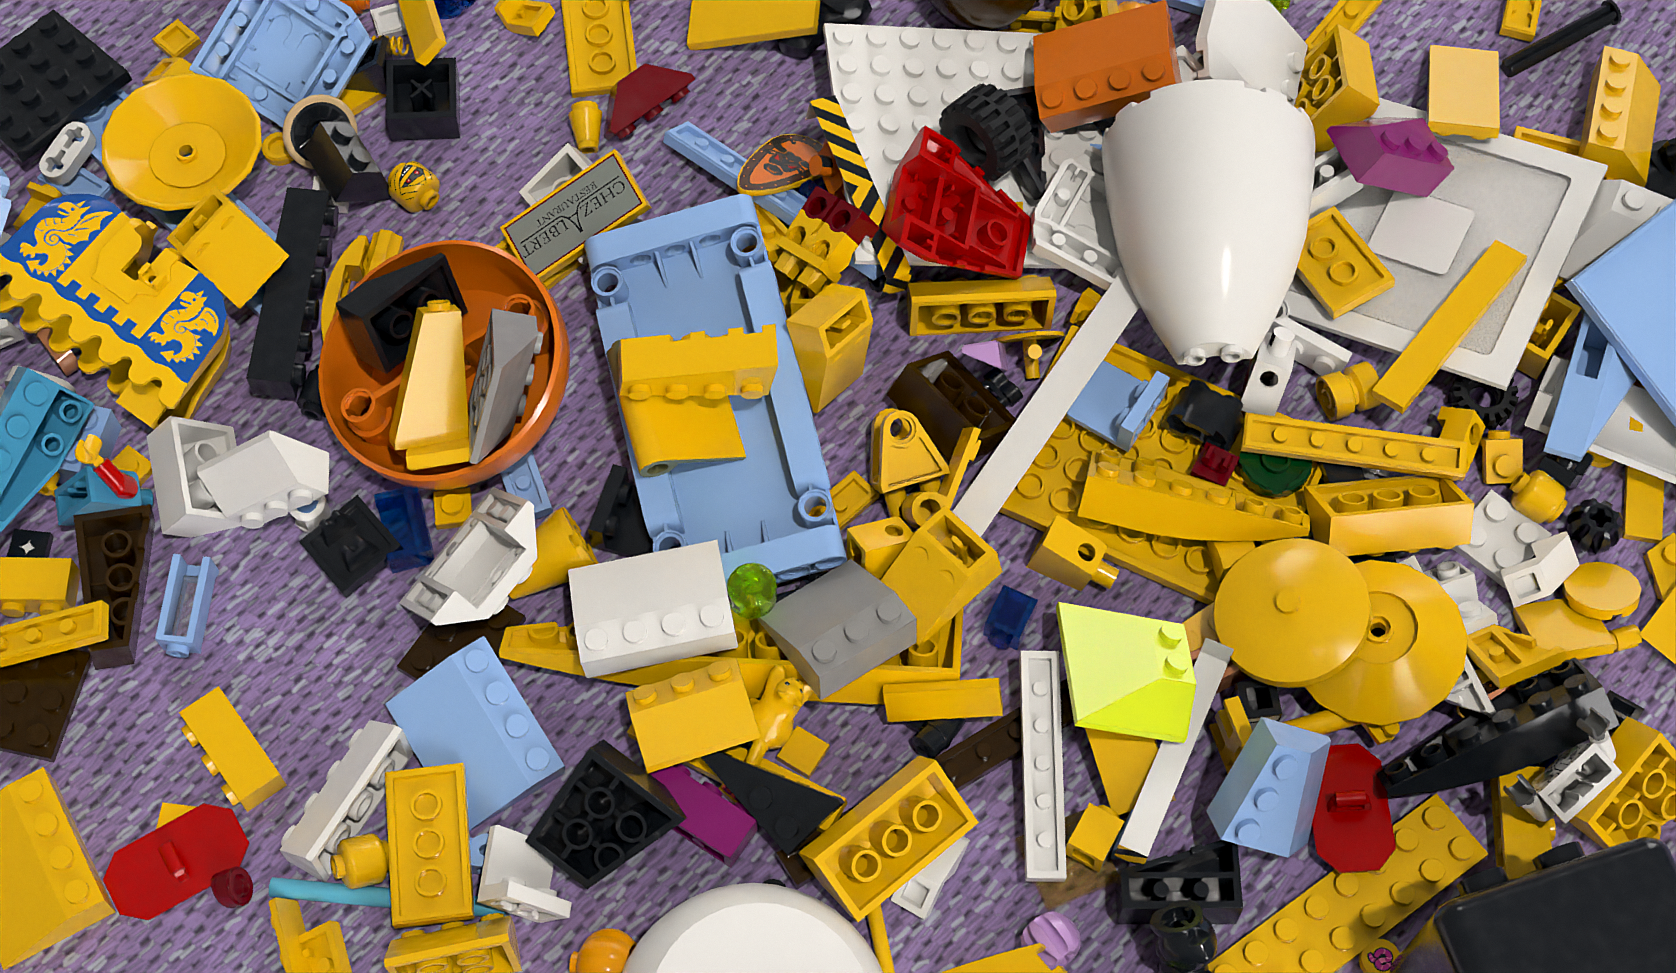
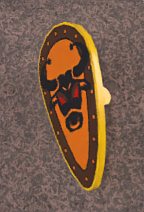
M782 134L771 138L761 145L741 167L737 178V191L740 194L750 196L771 195L802 186L822 177L813 176L810 173L809 162L811 157L817 155L823 148V145L812 138L797 134Z

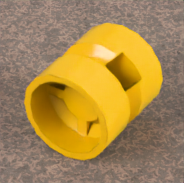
M1367 361L1346 367L1343 373L1340 371L1331 372L1316 379L1315 388L1318 401L1327 418L1331 421L1348 417L1351 413L1355 412V409L1365 411L1382 404V402L1372 397V389L1380 379L1376 370Z

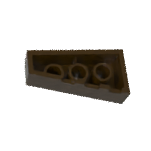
M151 504L73 515L83 602L88 604L102 600L109 605L108 640L88 645L95 670L134 664L155 528Z

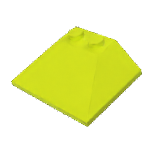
M1058 602L1056 613L1074 725L1184 743L1188 736L1196 690V679L1184 624Z

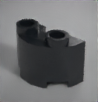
M1191 380L1188 386L1182 387L1178 392L1160 427L1181 437L1186 435L1198 439L1203 447L1208 442L1229 452L1243 427L1244 416L1241 412L1243 403L1234 396H1223L1217 391L1211 390L1206 383L1200 380Z

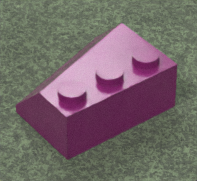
M1384 117L1333 125L1326 130L1357 183L1428 197L1455 169L1447 157V149L1437 141L1423 118Z

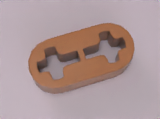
M47 327L34 333L66 377L79 369L78 359L71 349L64 354H57L51 350L49 339L53 333L52 329Z

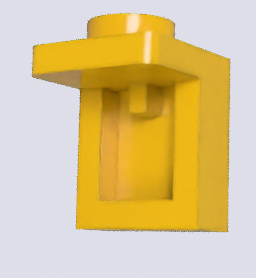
M499 0L494 8L507 30L516 34L536 37L545 30L547 24L556 13L550 3L532 0Z
M1489 430L1488 437H1482L1479 446H1482L1483 483H1513L1523 472V439L1510 436V430Z

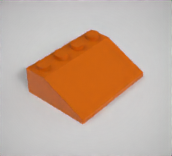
M1166 0L1033 36L1034 88L1039 118L1050 133L1114 117L1130 102L1139 104L1149 99L1151 91L1182 82Z

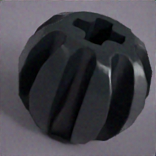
M1595 498L1586 499L1580 505L1572 508L1567 517L1569 525H1567L1566 531L1570 540L1575 539L1579 542L1577 544L1578 549L1586 552L1591 548L1593 553L1598 554L1608 551L1610 547L1615 546L1619 542L1623 533L1621 527L1624 521L1621 513L1612 509L1613 504L1606 500L1599 503Z

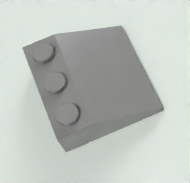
M492 308L468 402L470 463L478 464L513 430L516 416L522 417L524 414L526 395L522 393L525 385L531 386L535 367L531 363L533 353H540L543 340V332L537 330L536 316Z
M852 559L756 614L757 620L820 700H823L917 643V618L892 589Z

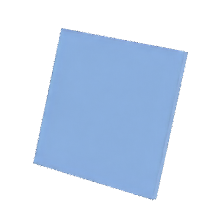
M1675 199L1568 281L1565 286L1676 428Z

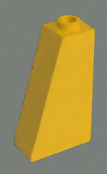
M432 300L427 302V307L417 308L389 432V441L395 450L412 449L469 437L461 310L455 304L450 305L449 300Z

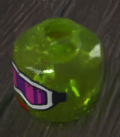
M755 562L745 563L738 566L730 574L727 582V592L732 610L740 617L759 619L767 615L774 608L777 600V582L770 569Z

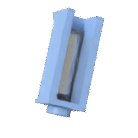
M173 554L155 640L162 649L166 650L165 653L167 655L187 658L189 653L201 654L215 579L219 574V569L211 557H203L201 566L188 565L181 554Z

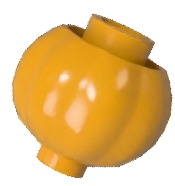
M604 928L595 931L585 940L579 952L573 951L571 954L569 971L570 973H622L626 961L637 943L627 933L619 929Z

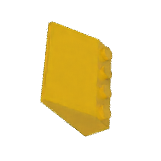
M44 767L6 785L0 790V963L3 970H6L116 912L55 779Z

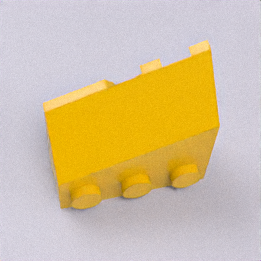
M1339 24L1305 56L1304 69L1302 70L1298 87V96L1294 104L1295 108L1302 107L1313 124L1315 131V153L1329 151L1335 147L1326 132L1330 126L1364 121L1366 118H1370L1380 105L1369 43Z
M1627 716L1611 736L1616 751V758L1613 763L1622 773L1569 820L1573 826L1603 849L1642 837L1660 839L1661 826L1672 819L1676 822V750L1660 731Z

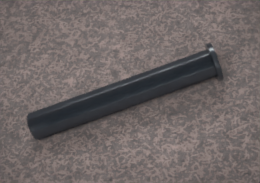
M1612 0L1603 1L1601 7L1504 58L1500 65L1501 70L1507 77H1513L1610 24H1619L1622 18L1619 7Z

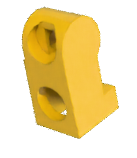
M1441 406L1437 420L1443 429L1439 438L1468 442L1467 473L1486 426L1475 410Z

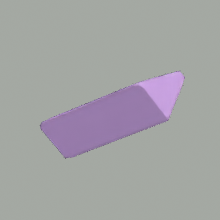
M994 340L963 345L962 353L1008 371L1006 350L1003 343Z

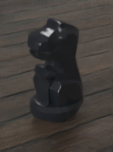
M820 0L817 34L778 39V47L783 54L801 59L808 57L824 41V23L863 25L872 12L869 0Z

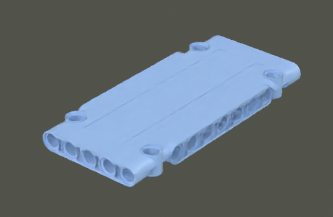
M747 194L733 195L588 238L584 242V247L592 277L591 286L596 294L599 309H596L605 354L615 341L624 338L669 334L673 337V341L681 340L683 336L690 334V332L705 331L710 337H719L728 334L729 328L743 327L744 334L762 332V325L776 324L778 368L769 394L763 395L758 399H745L741 395H728L746 454L744 460L678 463L674 469L656 477L640 476L608 362L645 525L650 538L653 539V552L668 550L672 546L683 547L718 540L726 586L730 574L736 569L745 566V569L735 577L729 586L730 597L835 568L845 563L847 555L829 491L831 489L830 480L801 370L785 322L787 317L771 260L768 259V252L763 240L753 198ZM747 246H756V248L751 252H742V250ZM617 285L613 291L604 292L608 286ZM813 507H826L822 515L818 517L809 516V512Z

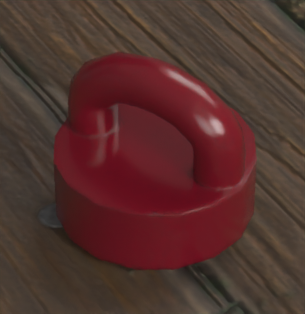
M236 866L214 874L211 878V889L220 904L227 908H236L248 904L251 900L253 882L245 869Z

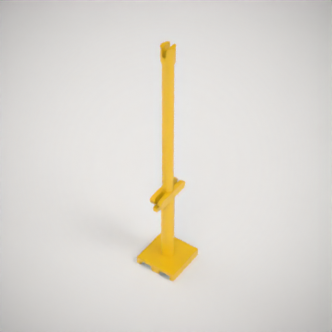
M1635 624L1608 631L1615 642L1614 652L1639 646V643H1642V637L1639 635L1640 630ZM1481 669L1475 670L1481 682L1490 679ZM1239 696L1225 699L1223 701L1225 709L1217 711L1215 715L1217 723L1209 725L1227 774L1253 732ZM1328 709L1282 722L1322 735L1361 724L1377 745L1391 742L1400 731L1399 723L1381 726L1352 722Z

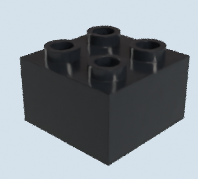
M456 57L433 58L426 66L416 62L415 59L386 60V120L391 141L460 138V79Z

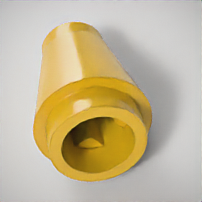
M576 102L572 104L568 117L578 150L583 154L597 153L599 151L602 111L599 110L596 102Z

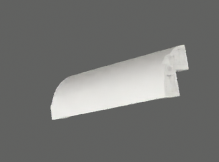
M1554 354L1552 355L1526 418L1525 426L1545 434L1549 433L1569 360ZM1632 385L1589 448V451L1676 484V428L1646 389ZM1630 416L1643 424V432L1629 430Z

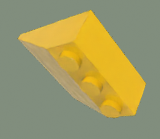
M502 913L485 915L480 918V922L467 925L461 921L449 922L440 927L441 930L425 933L424 930L407 931L401 934L400 939L391 940L384 957V965L388 973H515L522 971L515 924L511 915L504 917Z

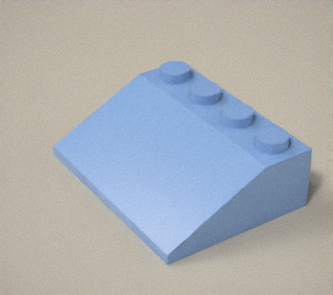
M484 636L450 655L385 703L398 727L403 729L410 747L423 767L464 763L469 832L565 774V765Z

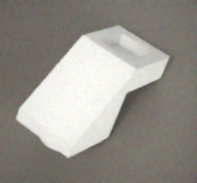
M1567 531L1532 543L1531 547L1535 558L1500 570L1514 608L1551 595L1580 565Z
M1447 561L1438 564L1434 569L1424 572L1425 575L1435 579L1458 605L1467 635L1493 624L1498 625L1497 614L1478 600L1475 574L1458 561Z
M962 836L894 892L891 901L925 920L930 915L945 881L955 874L970 840Z

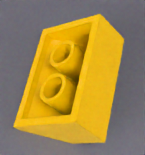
M737 658L717 661L710 666L688 673H679L672 678L653 684H644L634 690L625 692L630 717L647 773L761 738Z

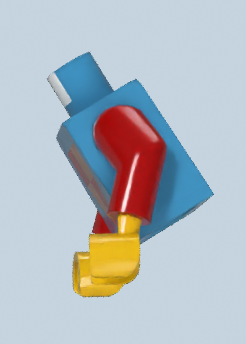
M93 434L87 435L85 441L79 440L75 449V458L81 463L93 464L94 466H86L59 487L56 485L60 479V474L56 472L38 491L42 495H52L55 497L53 501L56 503L59 526L74 525L73 515L151 504L152 507L154 500L153 492L149 488H140L139 478L135 472L119 470L108 457L103 459L99 455L102 441Z

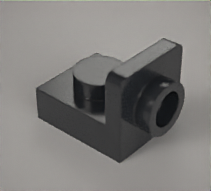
M1587 452L1582 460L1578 462L1552 454L1551 457L1544 456L1537 469L1546 472L1549 476L1569 488H1576L1594 461V456Z

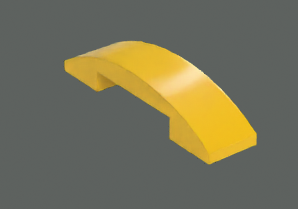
M359 235L347 247L337 261L327 282L321 309L323 341L333 316L338 310L336 303L348 295L351 281L359 282L364 277L368 263L367 254L370 247L368 238L365 235Z

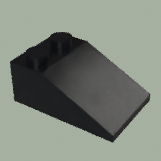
M442 253L364 282L336 303V307L360 360L386 374L406 359L418 307H427V302L432 300H449L450 305L455 304L461 310V317L468 312L447 258Z

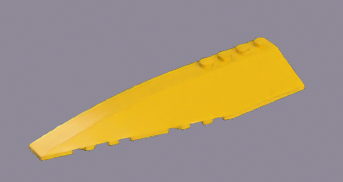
M745 600L733 602L740 608V611L731 606L738 648L591 677L641 686L672 678L679 673L695 671L710 666L717 661L737 658L749 698L762 697L770 670L775 665L782 664L785 666L788 678L795 677L802 682L805 681L761 623L757 621L752 606H746ZM964 608L920 648L913 644L823 700H820L813 692L807 701L885 705L883 698L884 684L960 680ZM546 622L505 628L499 650L500 658L586 676L580 662L574 622L569 626L559 627L556 622Z

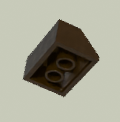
M949 350L908 363L887 393V396L896 404L898 410L910 412L918 419L931 441L941 450L948 462L952 458L962 429L968 427L981 429L978 436L981 444L974 461L969 460L967 466L977 463L995 449L1017 420ZM973 391H977V392H978L975 397H974V396H968V395H970Z

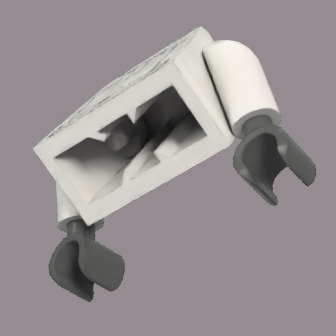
M1592 707L1589 709L1590 714L1584 721L1579 718L1576 724L1577 727L1589 735L1591 743L1579 744L1566 750L1533 780L1532 786L1522 774H1518L1516 776L1518 781L1509 788L1503 787L1504 792L1518 807L1522 806L1538 821H1548L1556 814L1566 824L1622 773L1613 763L1616 758V751L1607 731L1610 721Z

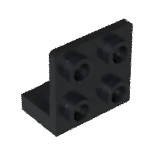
M613 464L588 527L591 546L625 557H633L653 553V539L650 538L645 525L637 487L629 482L627 468Z

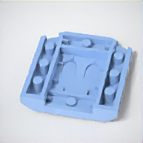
M231 0L189 70L197 74L227 81L248 96L256 111L283 128L288 112L298 101L308 96L319 94L339 99L373 41L354 10L340 0ZM317 124V125H315V126L313 127V129H312V135H313V133L315 132V130H316V128H317V126H318L319 124Z

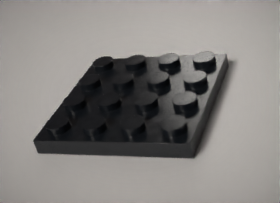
M53 9L0 48V143L23 163L54 140L67 124L79 121L132 81L130 74L123 66Z

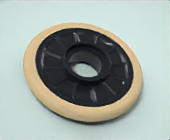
M311 95L298 101L288 112L283 124L282 136L287 152L300 165L314 169L303 152L312 137L313 127L320 122L349 121L357 133V123L352 111L344 102L329 95Z

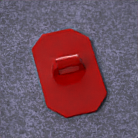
M1359 743L1330 745L1312 822L1317 856L1338 873L1380 871L1396 850L1387 792L1376 775L1383 770L1381 760Z
M203 803L115 851L103 882L120 915L149 921L211 887V878L214 874L232 867H240L250 843L232 809Z

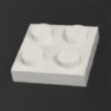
M1491 489L1474 509L1470 544L1456 545L1452 549L1507 589L1500 570L1532 559L1535 555L1531 544L1546 539L1552 534L1514 509L1511 503Z

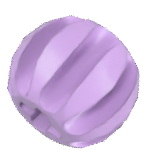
M1054 911L1047 912L1036 917L1027 925L1021 935V946L1026 947L1037 943L1044 944L1046 949L1038 955L1052 971L1058 965L1066 966L1075 958L1080 949V933L1075 923L1067 916Z

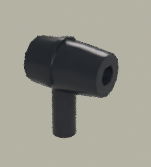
M965 718L902 722L917 731L912 738L915 749L924 757L933 759L944 749L950 747L951 742L962 729L966 720Z

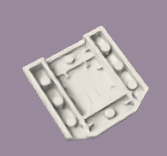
M1205 0L1196 36V52L1203 55L1204 69L1197 71L1198 79L1244 81L1245 88L1259 91L1264 87H1268L1286 95L1287 102L1294 106L1298 96V87L1301 73L1304 69V58L1308 45L1269 0Z
M1090 146L1085 150L1084 154L1076 158L1070 157L1061 163L1031 217L1032 251L1093 284L1108 290L1123 267L1117 253L1106 200L1102 151Z

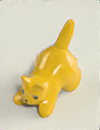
M782 664L775 665L770 670L766 688L761 699H749L761 737L751 741L752 745L745 762L759 766L768 749L777 750L785 745L793 733L794 717L814 692L806 681L802 682L795 677L788 678L786 668Z

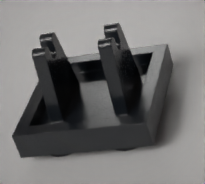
M358 495L339 510H334L328 519L321 520L318 527L299 541L346 598L405 551Z

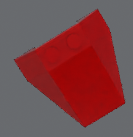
M927 126L922 127L894 171L882 230L897 246L924 261L1016 280L1019 279L1023 271L1031 218L1002 189L996 191L982 177L985 172L978 166L972 168L959 155L961 149L953 141Z

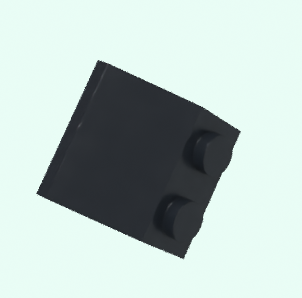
M349 121L320 122L303 152L326 189L330 192L335 202H358L391 199L386 179Z

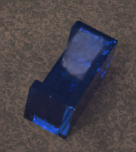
M406 486L374 494V501L382 524L404 548V550L386 555L392 574L430 565L435 559L419 489Z

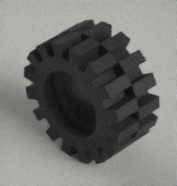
M1457 375L1449 390L1448 403H1451L1450 407L1475 410L1489 430H1496L1498 424L1501 427L1506 423L1515 409L1519 398L1516 396L1518 387L1512 386L1514 382L1513 377L1505 391ZM1478 387L1486 388L1493 393L1496 404L1492 407L1480 406L1470 398L1469 392Z

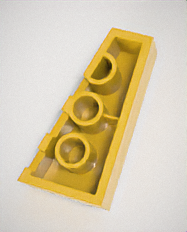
M776 324L762 325V332L744 334L743 327L729 328L728 334L719 337H710L705 331L690 332V334L683 336L678 341H673V337L669 334L620 339L618 349L619 396H629L635 400H643L651 396H667L669 399L679 400L687 398L689 395H704L707 399H721L726 395H741L745 399H758L763 395H768L778 368Z

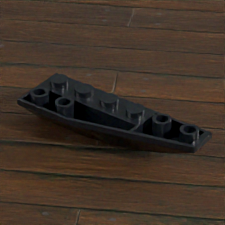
M1575 657L1565 660L1561 665L1553 667L1535 677H1530L1516 683L1514 687L1490 700L1497 712L1492 718L1473 711L1405 756L1392 762L1376 775L1389 796L1434 792L1470 785L1507 775L1548 760L1589 740V735L1577 727L1576 724L1579 718L1584 721L1587 719L1591 707L1610 721L1607 731L1620 724L1604 687Z

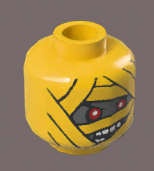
M416 161L402 162L395 166L388 176L389 195L407 211L417 213L422 209L430 210L437 204L440 197L438 193L440 181L436 175L421 163Z

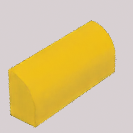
M1085 728L1111 809L1116 811L1119 817L1129 815L1136 805L1159 750L1156 739ZM1173 795L1171 802L1176 801L1175 795Z

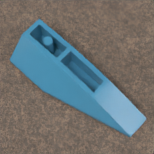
M20 366L17 367L0 398V532L59 470L95 404L35 371Z

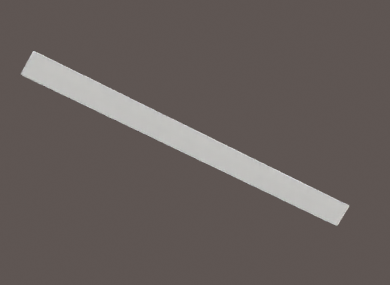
M1123 268L953 510V513L980 537L1139 309L1140 305L1132 292Z

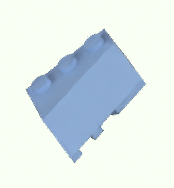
M1261 717L1206 811L1220 839L1287 858L1306 845L1309 840L1331 743L1330 738L1326 735Z

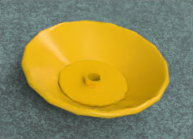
M197 73L163 76L135 89L113 110L101 136L102 165L114 187L139 205L164 211L193 209L214 186L225 195H228L251 173L262 147L261 119L248 96L223 79Z
M1376 560L1355 563L1354 565L1358 568L1366 583L1371 600L1372 618L1367 639L1358 655L1342 671L1325 681L1304 687L1319 705L1348 721L1386 726L1419 718L1449 696L1464 671L1468 636L1458 605L1435 579L1406 564ZM1374 628H1381L1385 631V634L1376 637L1371 631Z

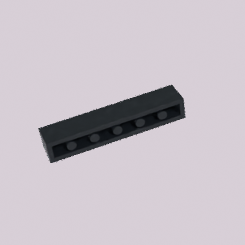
M287 187L276 243L289 257L267 279L246 376L253 394L296 398L299 385H304L306 364H303L305 353H310L312 350L313 333L310 331L312 321H317L319 316L318 290L323 289L325 286L326 270L323 268L325 257L330 258L331 227L337 226L339 217L338 206L333 204L329 191Z

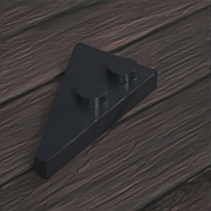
M1034 86L1004 90L1010 98L1013 97L1017 101L1020 109H1023L1026 114L1025 117L1030 122L1032 128L1030 130L1033 135L1032 151L1026 159L1016 165V168L1033 199L1039 200L1046 191L1047 176L1046 171H1042L1045 139L1042 122L1039 118Z
M722 751L701 757L787 855L795 852L845 803L840 797L828 795L811 788L809 785L799 781L795 782L785 778L784 775L744 762Z

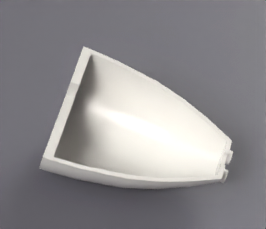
M1227 79L1194 80L1156 89L1150 92L1149 99L1139 104L1130 102L1116 114V121L1110 128H1106L1102 138L1105 193L1119 259L1135 298L1152 328L1178 365H1202L1206 362V358L1211 356H1220L1223 361L1229 363L1238 362L1242 359H1252L1281 307L1294 278L1306 239L1314 184L1315 131L1313 124L1302 107L1297 109L1287 102L1286 95L1268 87H1264L1260 91L1245 88L1244 81Z

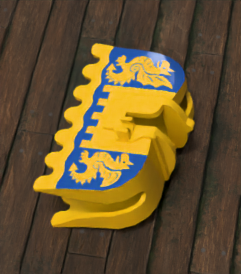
M69 194L51 200L41 207L0 247V277L2 275H10L12 277V280L0 291V313H7L15 307H20L24 310L20 318V326L24 332L31 334L47 327L52 329L53 333L49 339V346L57 354H64L72 348L80 349L82 353L78 359V367L83 373L94 374L102 368L109 369L111 374L107 380V387L111 393L118 395L119 389L127 379L137 386L146 385L151 381L160 388L158 397L163 406L168 409H175L178 403L182 404L175 413V417L193 419L205 398L227 369L232 351L223 295L207 277L185 265L183 254L174 248H165L151 264L148 263L153 248L154 236L158 230V227L152 222H143L138 218L130 219L115 204L103 197L92 194Z

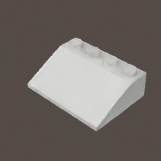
M718 540L568 570L580 662L587 678L738 648Z

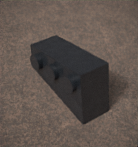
M1224 840L1204 846L1199 844L1190 847L1189 851L1147 861L1143 868L1135 865L1120 870L1115 886L1117 924H1150L1152 914L1178 900H1192L1198 903L1203 910L1204 916L1211 924H1237L1243 910L1238 844Z

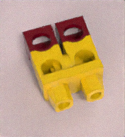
M816 186L789 226L786 236L782 235L777 241L776 245L783 250V253L773 267L783 276L793 280L800 269L805 266L796 281L807 290L816 294L826 280L835 284L838 283L842 277L840 272L849 265L853 252L865 236L872 239L880 227L861 209L842 199L840 200L837 196Z

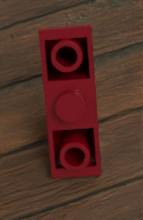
M646 63L619 80L611 88L603 136L610 140L617 135L619 140H622L637 129L633 123L642 117L647 122L664 111L661 104L669 99L676 103L688 95L690 90L687 87L695 80L694 76L687 72Z

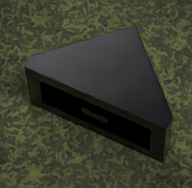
M382 35L373 40L371 47L345 89L386 94V60H393L389 38Z

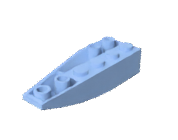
M1585 310L1543 450L1544 452L1578 462L1585 456L1637 380V377Z

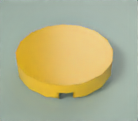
M1586 562L1580 564L1563 582L1562 594L1564 598L1566 597L1569 600L1568 605L1574 611L1588 618L1612 620L1613 615L1622 614V618L1630 615L1637 609L1641 595V586L1638 579L1630 571L1618 565L1605 562Z

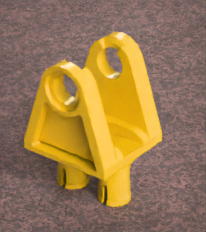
M886 408L879 411L872 421L869 482L874 490L884 494L890 518L896 516L902 517L904 520L901 509L907 497L905 487L918 483L920 491L938 493L941 486L939 477L950 473L947 463L912 413L894 408ZM898 418L901 423V429L893 437L890 432V426Z

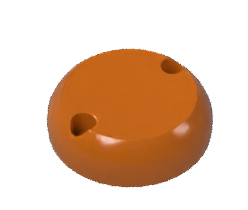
M442 240L407 249L375 267L350 291L352 292L364 282L439 253L444 254L468 310L462 316L467 408L492 308L537 317V330L543 332V340L540 353H533L531 363L535 366L531 386L525 385L522 393L526 395L524 414L522 417L516 416L513 430L478 464L468 461L408 470L406 449L395 450L389 441V432L406 359L387 374L360 360L338 310L334 314L324 338L318 369L319 392L322 407L330 427L348 452L368 469L384 478L408 487L425 490H449L485 481L505 471L524 457L546 433L557 414L565 394L570 369V344L566 324L557 303L545 284L525 264L497 247L480 242Z

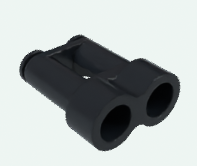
M993 367L983 376L984 381L981 384L1005 408L1009 405L1013 407L1023 398L1020 389L1013 382L1009 381L999 368ZM973 391V392H972L970 395H968V396H974V397H975L978 392H977V391Z

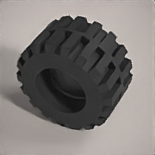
M984 83L978 84L949 104L941 112L942 117L939 118L940 134L953 141L961 149L959 155L972 168L978 166L985 172L982 178L987 182L990 180L994 182L1026 159L1032 151L1033 135L1030 132L1032 128L1030 122L1025 117V112L1023 109H1020L1013 97L1010 98L1006 91L1001 88L998 90L995 85L988 84L986 86Z

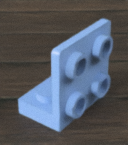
M1103 360L1068 410L1066 417L1129 452L1164 399L1170 377L1157 370L1150 382L1145 379L1141 381Z

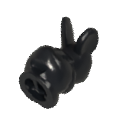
M1178 900L1152 914L1150 927L1159 937L1155 945L1156 954L1159 957L1157 966L1159 973H1212L1209 971L1208 964L1217 953L1218 940L1211 922L1204 916L1203 910L1198 903L1192 900Z

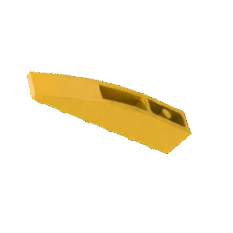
M1092 449L1077 515L1149 534L1191 540L1226 542L1264 541L1308 536L1310 531V516L1299 508L1281 506L1167 467L1159 466L1156 461L1149 458L1141 457L1134 460L1122 457L1119 452L1111 449H1101L1100 451Z

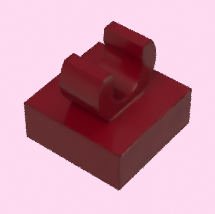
M1206 442L1190 475L1226 487L1240 457Z

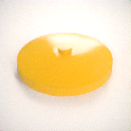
M1301 538L1269 542L1253 549L1240 558L1222 580L1214 605V622L1221 644L1234 649L1230 660L1249 677L1268 685L1285 688L1317 684L1342 671L1353 661L1363 647L1369 633L1372 618L1371 600L1366 583L1353 562L1343 553L1327 544Z

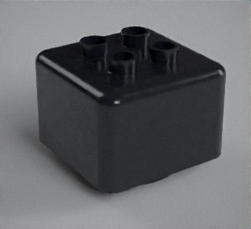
M1642 837L1585 855L1580 842L1566 843L1535 857L1532 862L1536 870L1509 880L1504 867H1494L1481 871L1456 885L1460 895L1437 907V911L1397 956L1390 968V973H1676V862L1664 842L1656 838Z

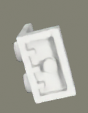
M500 825L491 826L477 902L534 922L544 923L569 918L572 902L556 897L557 892L550 889L554 864L525 842L528 837L527 835Z

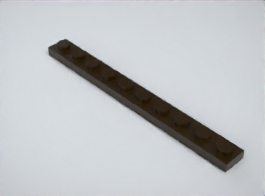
M1067 679L1060 682L1062 729L1074 722ZM1020 707L933 758L938 762L957 792L1022 754ZM853 806L852 808H850V809H848L847 811L843 812V813L841 814V816L839 817V819H841L844 815H846V814H847L850 810H852L855 806ZM817 830L791 855H787L783 850L776 853L778 861L796 889L816 878L799 852L822 834Z

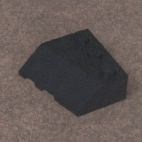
M603 739L589 748L525 842L586 889H589L682 823L687 817L664 784Z

